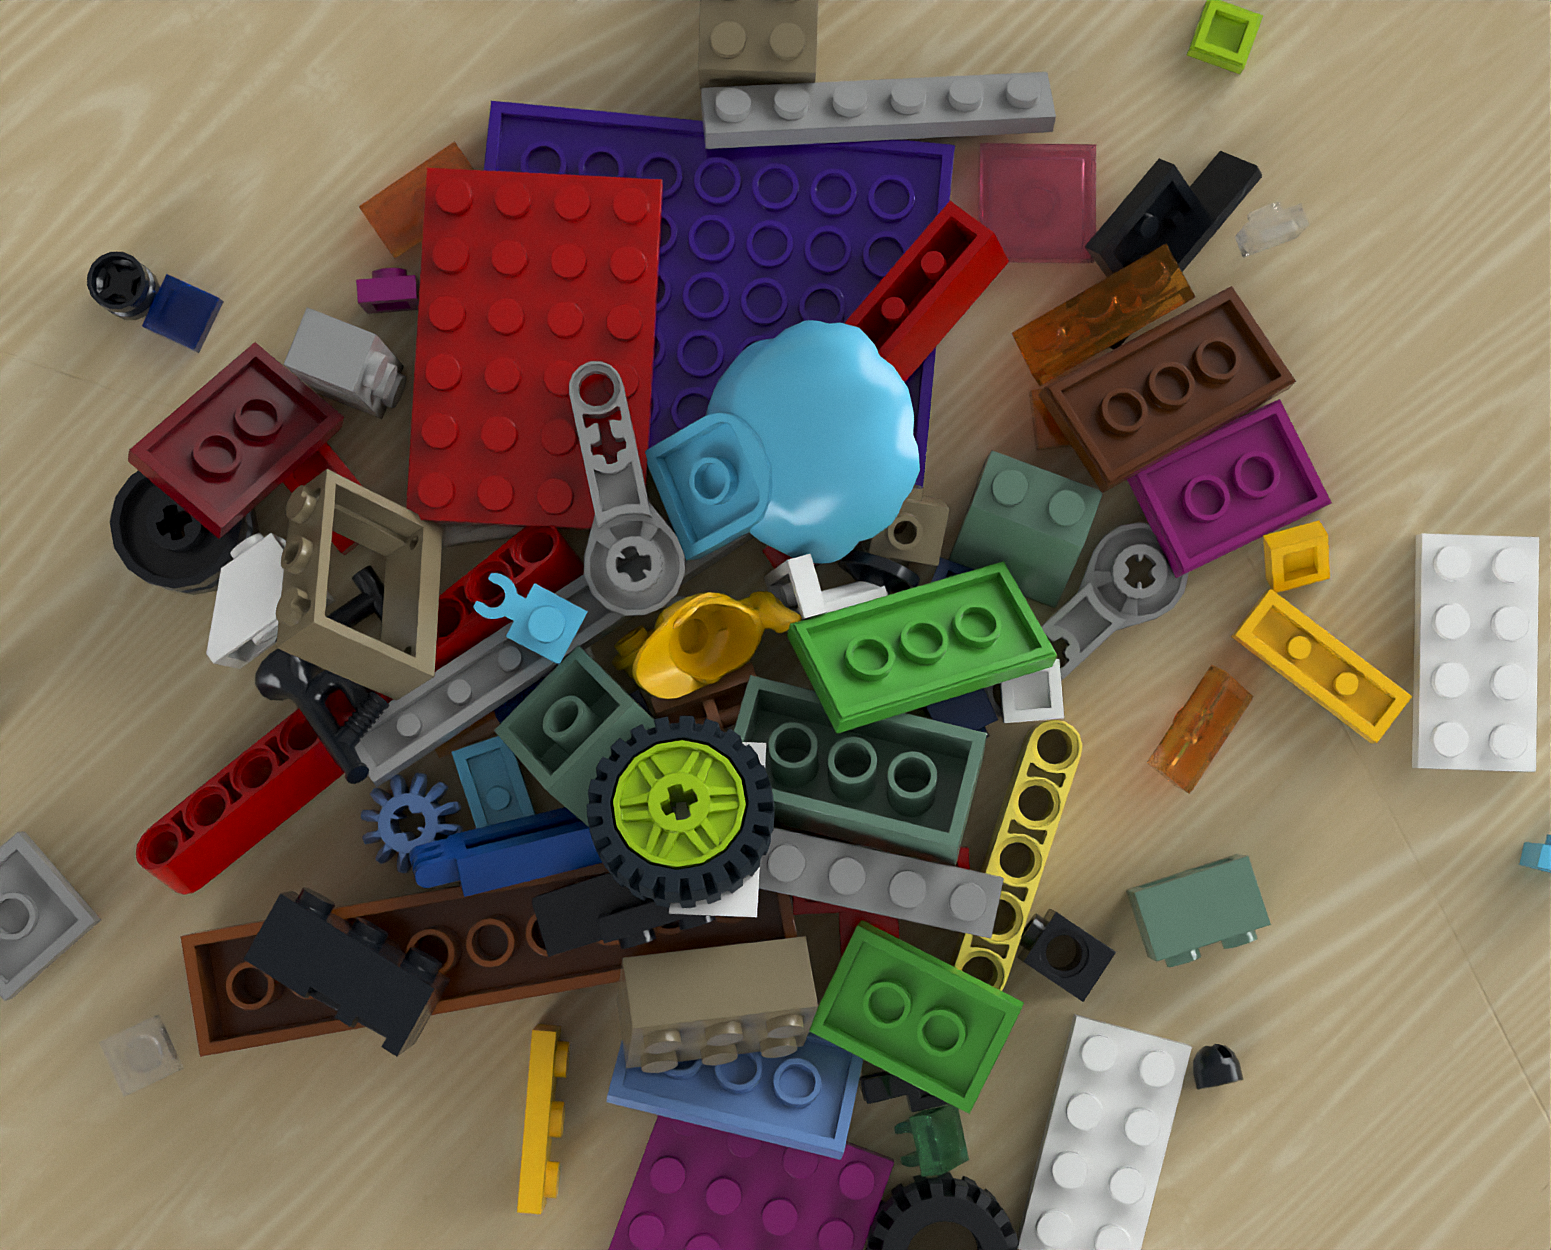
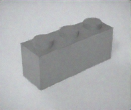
M308 307L306 308L283 365L317 394L382 419L387 406L394 409L403 394L406 376L402 375L401 372L404 365L376 334Z

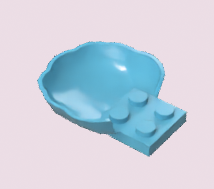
M806 320L783 330L773 339L760 340L751 344L737 356L718 380L705 416L645 451L648 468L684 552L686 561L701 559L750 532L760 542L792 558L811 554L813 563L835 562L848 555L860 541L873 538L893 523L899 514L903 501L911 493L920 471L918 445L913 436L914 412L908 387L896 369L879 355L875 344L859 327L840 322L828 324L821 321Z

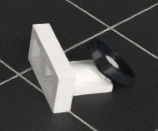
M852 550L848 555L840 559L838 563L839 567L852 575L856 581L850 584L821 591L811 554L788 559L764 576L768 592L774 594L785 607L801 615L802 620L890 595L891 591L901 592L918 587L920 582L919 576L910 569L884 557L857 550Z

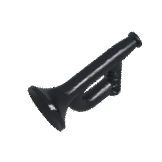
M280 649L271 652L261 662L255 674V685L261 695L269 700L283 701L291 699L299 707L334 762L345 773L348 783L357 784L363 781L369 774V768L365 763L361 762L355 747L360 742V738H363L365 733L367 734L368 729L372 728V724L376 723L375 720L380 718L379 715H382L383 711L390 705L381 696L365 686L328 670L322 671L321 667ZM338 690L344 693L355 709V712L351 713L352 716H349L348 721H345L344 726L341 727L326 704L328 697Z

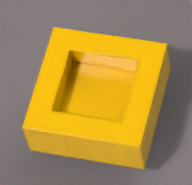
M1320 520L1263 535L1266 580L1274 592L1278 593L1330 579L1328 534Z

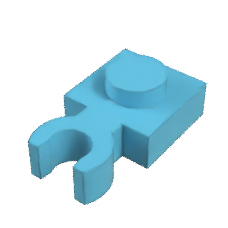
M491 573L488 580L500 585L505 592L503 603L498 607H489L477 600L473 608L485 618L498 619L505 616L513 620L514 622L506 635L507 638L560 665L588 611L536 583L533 584L525 598L517 594L516 586L510 578L503 574Z

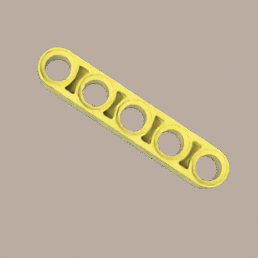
M1050 720L1038 723L1027 732L980 870L982 873L1004 878L1000 900H1005L1010 906L1012 912L1011 921L1002 931L992 932L991 939L960 932L950 961L951 966L962 971L966 962L971 958L978 956L988 958L993 966V976L988 984L1001 991L1007 982L1081 757L1082 741L1080 734L1072 725L1065 721ZM1047 730H1054L1060 733L1066 741V754L1056 764H1049L1044 761L1037 750L1038 740ZM1031 786L1041 788L1046 793L1049 801L1045 814L1036 820H1029L1024 817L1018 805L1021 793ZM1019 842L1029 851L1030 863L1022 874L1009 876L1001 868L1000 854L1007 845Z

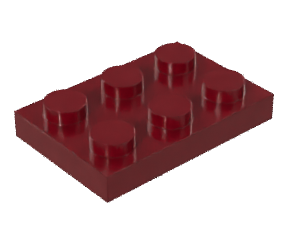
M254 342L129 449L128 462L220 539L342 428L344 416Z

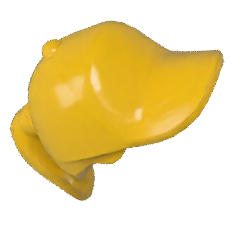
M767 591L754 592L749 597L740 600H734L728 595L712 592H702L683 598L659 614L655 623L654 633L640 648L634 660L632 670L634 680L641 689L657 698L673 699L685 696L706 685L716 683L724 675L738 670L750 661L755 654L765 629H773L776 633H783L789 629L790 624L801 621L802 617L797 612L785 607L774 594Z

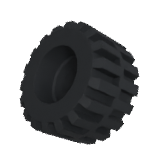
M938 1172V1177L927 1178L925 1173L913 1176V1183L905 1187L902 1183L898 1184L891 1190L892 1196L887 1202L881 1200L875 1220L869 1229L868 1245L866 1250H907L913 1237L922 1228L932 1223L943 1221L958 1223L969 1229L976 1240L977 1250H1017L1019 1242L1004 1209L999 1205L995 1196L986 1188L984 1190L981 1189L974 1180L963 1176L960 1180L953 1178L951 1172Z

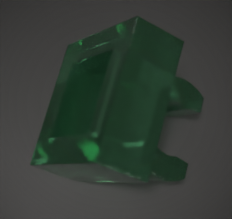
M951 1104L925 1109L894 1127L895 1134H913L916 1151L900 1157L901 1163L906 1167L920 1165L922 1177L943 1175L969 1160L959 1109Z

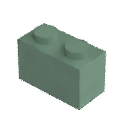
M1235 854L1126 890L1148 958L1155 961L1165 959L1167 967L1179 966L1201 958L1199 948L1221 941L1223 949L1234 948L1258 939L1256 929L1271 925L1249 856Z

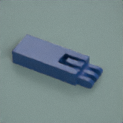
M566 807L448 835L446 839L415 846L409 854L414 877L419 886L431 888L459 881L464 897L602 863L594 847L589 827Z

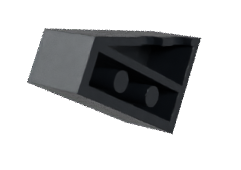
M303 887L299 894L294 891L280 893L244 960L303 998L311 996L338 1011L335 1018L347 1026L354 1028L358 1022L385 1037L386 1039L381 1047L396 1057L413 1046L451 980L439 972L443 964L433 956L415 947H410L405 954L387 944L385 941L389 933L370 921L356 917L353 924L333 914L332 910L336 904L309 888Z

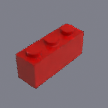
M949 201L844 324L859 327L875 344L879 355L896 369L905 383L1009 263V260L993 231L952 201Z

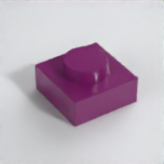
M377 269L372 271V278L356 280L358 304L367 314L418 310L420 281L416 275H407L406 269Z

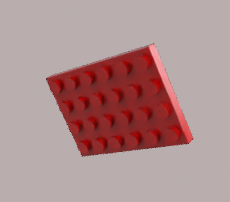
M427 167L406 508L417 513L421 520L435 523L507 527H549L552 524L556 529L591 531L595 512L569 395V382L573 373L581 365L590 361L607 363L620 375L625 388L647 491L648 465L645 451L649 449L663 201L662 179ZM602 374L588 376L580 387L581 399L591 406L606 404L614 393L613 382ZM617 411L603 419L585 418L586 428L594 423L599 425L602 445L593 448V456L603 455L607 464L618 462L617 452L626 449V441L616 442L609 423V420L621 421V411Z

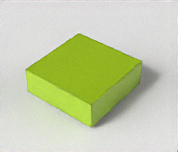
M1206 0L1186 55L1241 74L1246 65L1263 15L1222 0Z

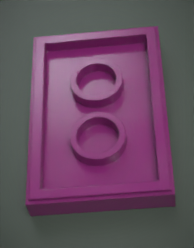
M1280 399L1229 422L1127 479L1176 578L1263 537V535L1270 534L1332 504Z

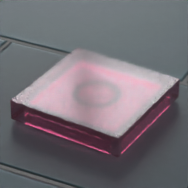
M980 143L978 221L995 233L1009 262L1094 263V259L1085 249V245L1096 234V144Z

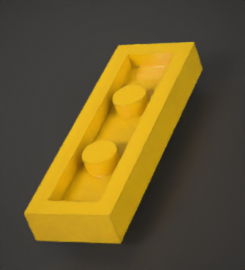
M1268 589L1263 593L1231 635L1233 639L1371 744L1378 743L1412 698L1409 693L1272 589Z
M537 1024L532 1030L517 1213L541 1214L547 1204V1198H557L560 1162L550 1161L552 1137L562 1138L565 1102L555 1101L557 1077L567 1078L570 1042L560 1041L561 1026Z

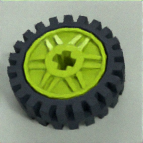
M680 716L679 723L671 724L668 717L654 719L655 727L646 730L643 724L630 730L631 738L626 742L619 738L610 746V757L607 759L602 756L596 766L597 777L595 780L591 779L588 789L587 819L591 838L605 868L608 869L613 879L622 888L624 886L629 888L632 895L643 901L647 897L651 898L656 905L670 908L671 903H680L682 908L696 907V901L705 899L708 904L721 900V893L727 890L734 893L742 887L743 879L747 875L751 877L760 867L761 857L768 852L771 844V834L774 829L775 811L769 777L764 765H761L758 754L750 744L745 746L741 736L730 728L727 732H724L720 729L718 722L705 719L703 725L696 724L694 716ZM686 802L690 816L686 819L676 820L672 807L676 806V803Z

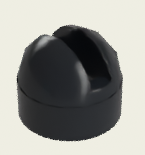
M1214 1044L1213 1046H1204L1196 1053L1193 1060V1075L1197 1090L1244 1080L1238 1058L1226 1045Z

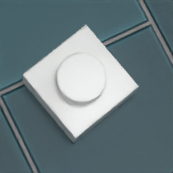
M1059 659L1055 660L1053 667L1000 683L1003 723L1064 719Z

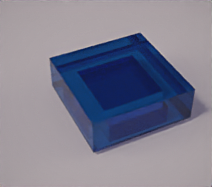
M166 274L142 327L199 353L224 301L217 296Z

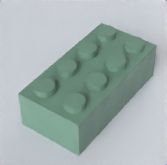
M750 675L734 732L741 736L742 742L766 743L765 770L769 777L774 798V823L904 856L956 867L984 757L987 733L902 713L836 734L815 691Z

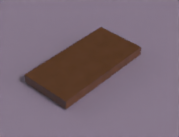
M1231 286L1045 386L1039 393V397L1100 491L1104 493L1290 389L1296 380Z

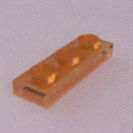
M1167 244L1022 326L1012 332V335L1032 376L1041 386L1194 299L1196 296Z

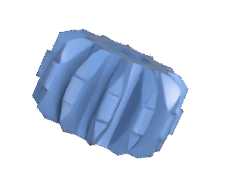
M415 773L411 781L410 792L402 775H395L390 779V786L394 797L381 788H374L370 795L375 802L382 806L381 811L372 809L362 810L361 812L362 820L378 822V830L367 832L363 835L364 843L372 844L381 840L385 842V845L378 851L375 858L380 864L388 862L398 852L396 865L397 871L400 873H408L412 866L409 854L415 846L442 840L443 834L452 835L463 832L462 826L448 824L445 819L446 815L455 814L461 810L460 803L455 801L442 806L438 803L448 790V785L444 782H438L426 795L427 775L425 773ZM406 808H409L412 814L423 813L426 825L417 828V830L422 832L421 836L417 839L413 832H402L400 829L399 820L407 818L402 813Z

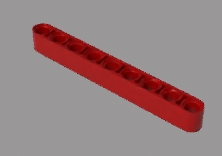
M551 524L549 527L527 526L439 595L435 672L513 621L505 616L498 619L485 618L473 608L477 600L489 607H498L503 603L505 592L500 585L488 580L491 573L503 574L510 578L516 586L517 594L525 598L534 583L556 593L584 574V564L581 558L556 527ZM335 691L328 697L326 702L328 709L340 727L344 726V722L348 721V717L352 716L351 713L355 712V709L342 691ZM374 691L379 696H381L387 703L393 700L390 697H387L383 694ZM298 708L149 827L137 844L135 854L137 862L142 868L176 893L183 895L194 893L341 777L344 772L334 762Z

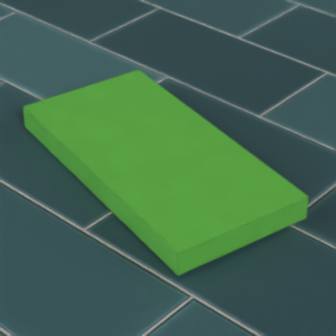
M1004 561L798 621L789 625L787 637L836 734L1053 667L1057 657L1054 648Z

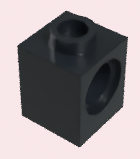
M1049 909L1044 918L1037 913L1034 914L1024 927L1019 942L1023 949L1017 958L1084 1002L1116 951L1058 912ZM1060 935H1068L1073 939L1076 946L1075 957L1065 967H1052L1046 957L1047 946L1053 938Z

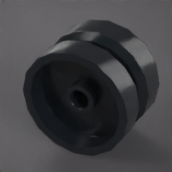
M139 471L128 478L116 495L109 522L114 549L128 570L149 584L191 595L217 591L221 568L234 560L230 554L231 551L248 537L259 533L254 507L224 536L218 539ZM192 519V522L184 526L186 536L183 537L181 534L182 524L186 520Z

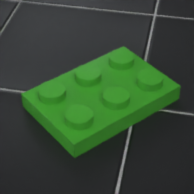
M861 920L817 1008L809 1032L970 1114L1018 1018L1024 1002Z

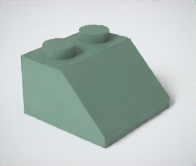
M991 450L985 459L948 560L975 570L1004 561L1025 598L1056 608L1084 547L1103 493L1098 489Z

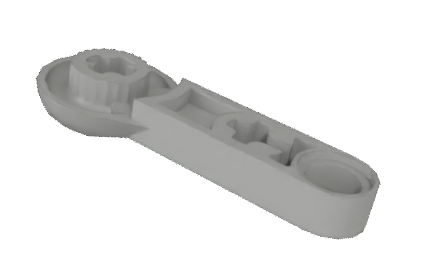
M590 361L581 365L573 373L569 382V395L595 512L584 555V576L592 595L607 609L623 615H647L663 608L678 593L685 575V555L677 536L648 500L625 388L620 375L607 363ZM593 374L605 375L614 384L612 398L602 406L588 405L580 396L582 382ZM617 411H621V421L609 420L614 439L616 442L626 441V449L617 452L618 462L607 464L603 455L593 456V448L602 445L599 425L594 423L586 428L585 418L603 419ZM631 549H637L641 558H651V570L643 569L642 572L646 577L638 582H632L628 573L618 572L619 559L626 561L627 559L623 554Z
M1138 522L1121 525L1106 534L1091 555L1078 592L1041 626L1049 641L1054 642L1062 638L1067 644L1062 652L1067 661L1060 667L1061 681L1115 631L1157 619L1173 609L1184 594L1189 572L1178 578L1175 577L1149 524ZM1131 556H1135L1136 562L1141 561L1145 557L1153 565L1148 571L1152 582L1146 588L1142 589L1141 582L1136 583L1133 588L1124 579L1129 573V568L1125 562ZM994 685L984 688L996 715L1002 717V707L997 705L993 698L992 691Z

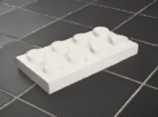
M1426 533L1416 535L1412 768L1536 772L1539 537Z
M1074 1014L1017 1235L1019 1242L1017 1249L1141 1250L1192 1049L1190 1045Z

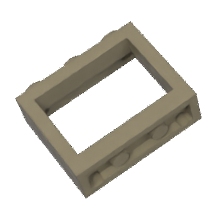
M326 469L306 485L297 487L286 505V517L289 520L286 546L281 556V567L284 569L282 591L275 613L276 619L279 621L276 648L397 701L435 677L443 526L432 521L421 520L417 513ZM332 531L387 557L381 642L325 617Z

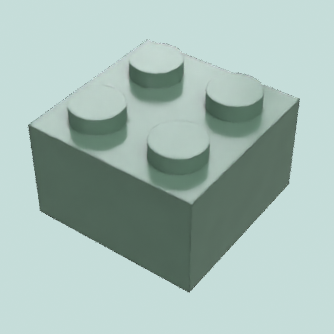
M578 645L494 731L540 784L589 827L587 819L588 789L591 779L595 780L597 777L596 766L602 756L608 759L611 755L610 746L619 738L624 742L631 738L630 730L643 724L644 728L648 730L655 727L654 719Z

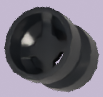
M109 252L101 255L92 263L87 274V287L91 297L110 313L124 320H138L147 316L155 309L160 298V285L156 276L134 256L125 252Z

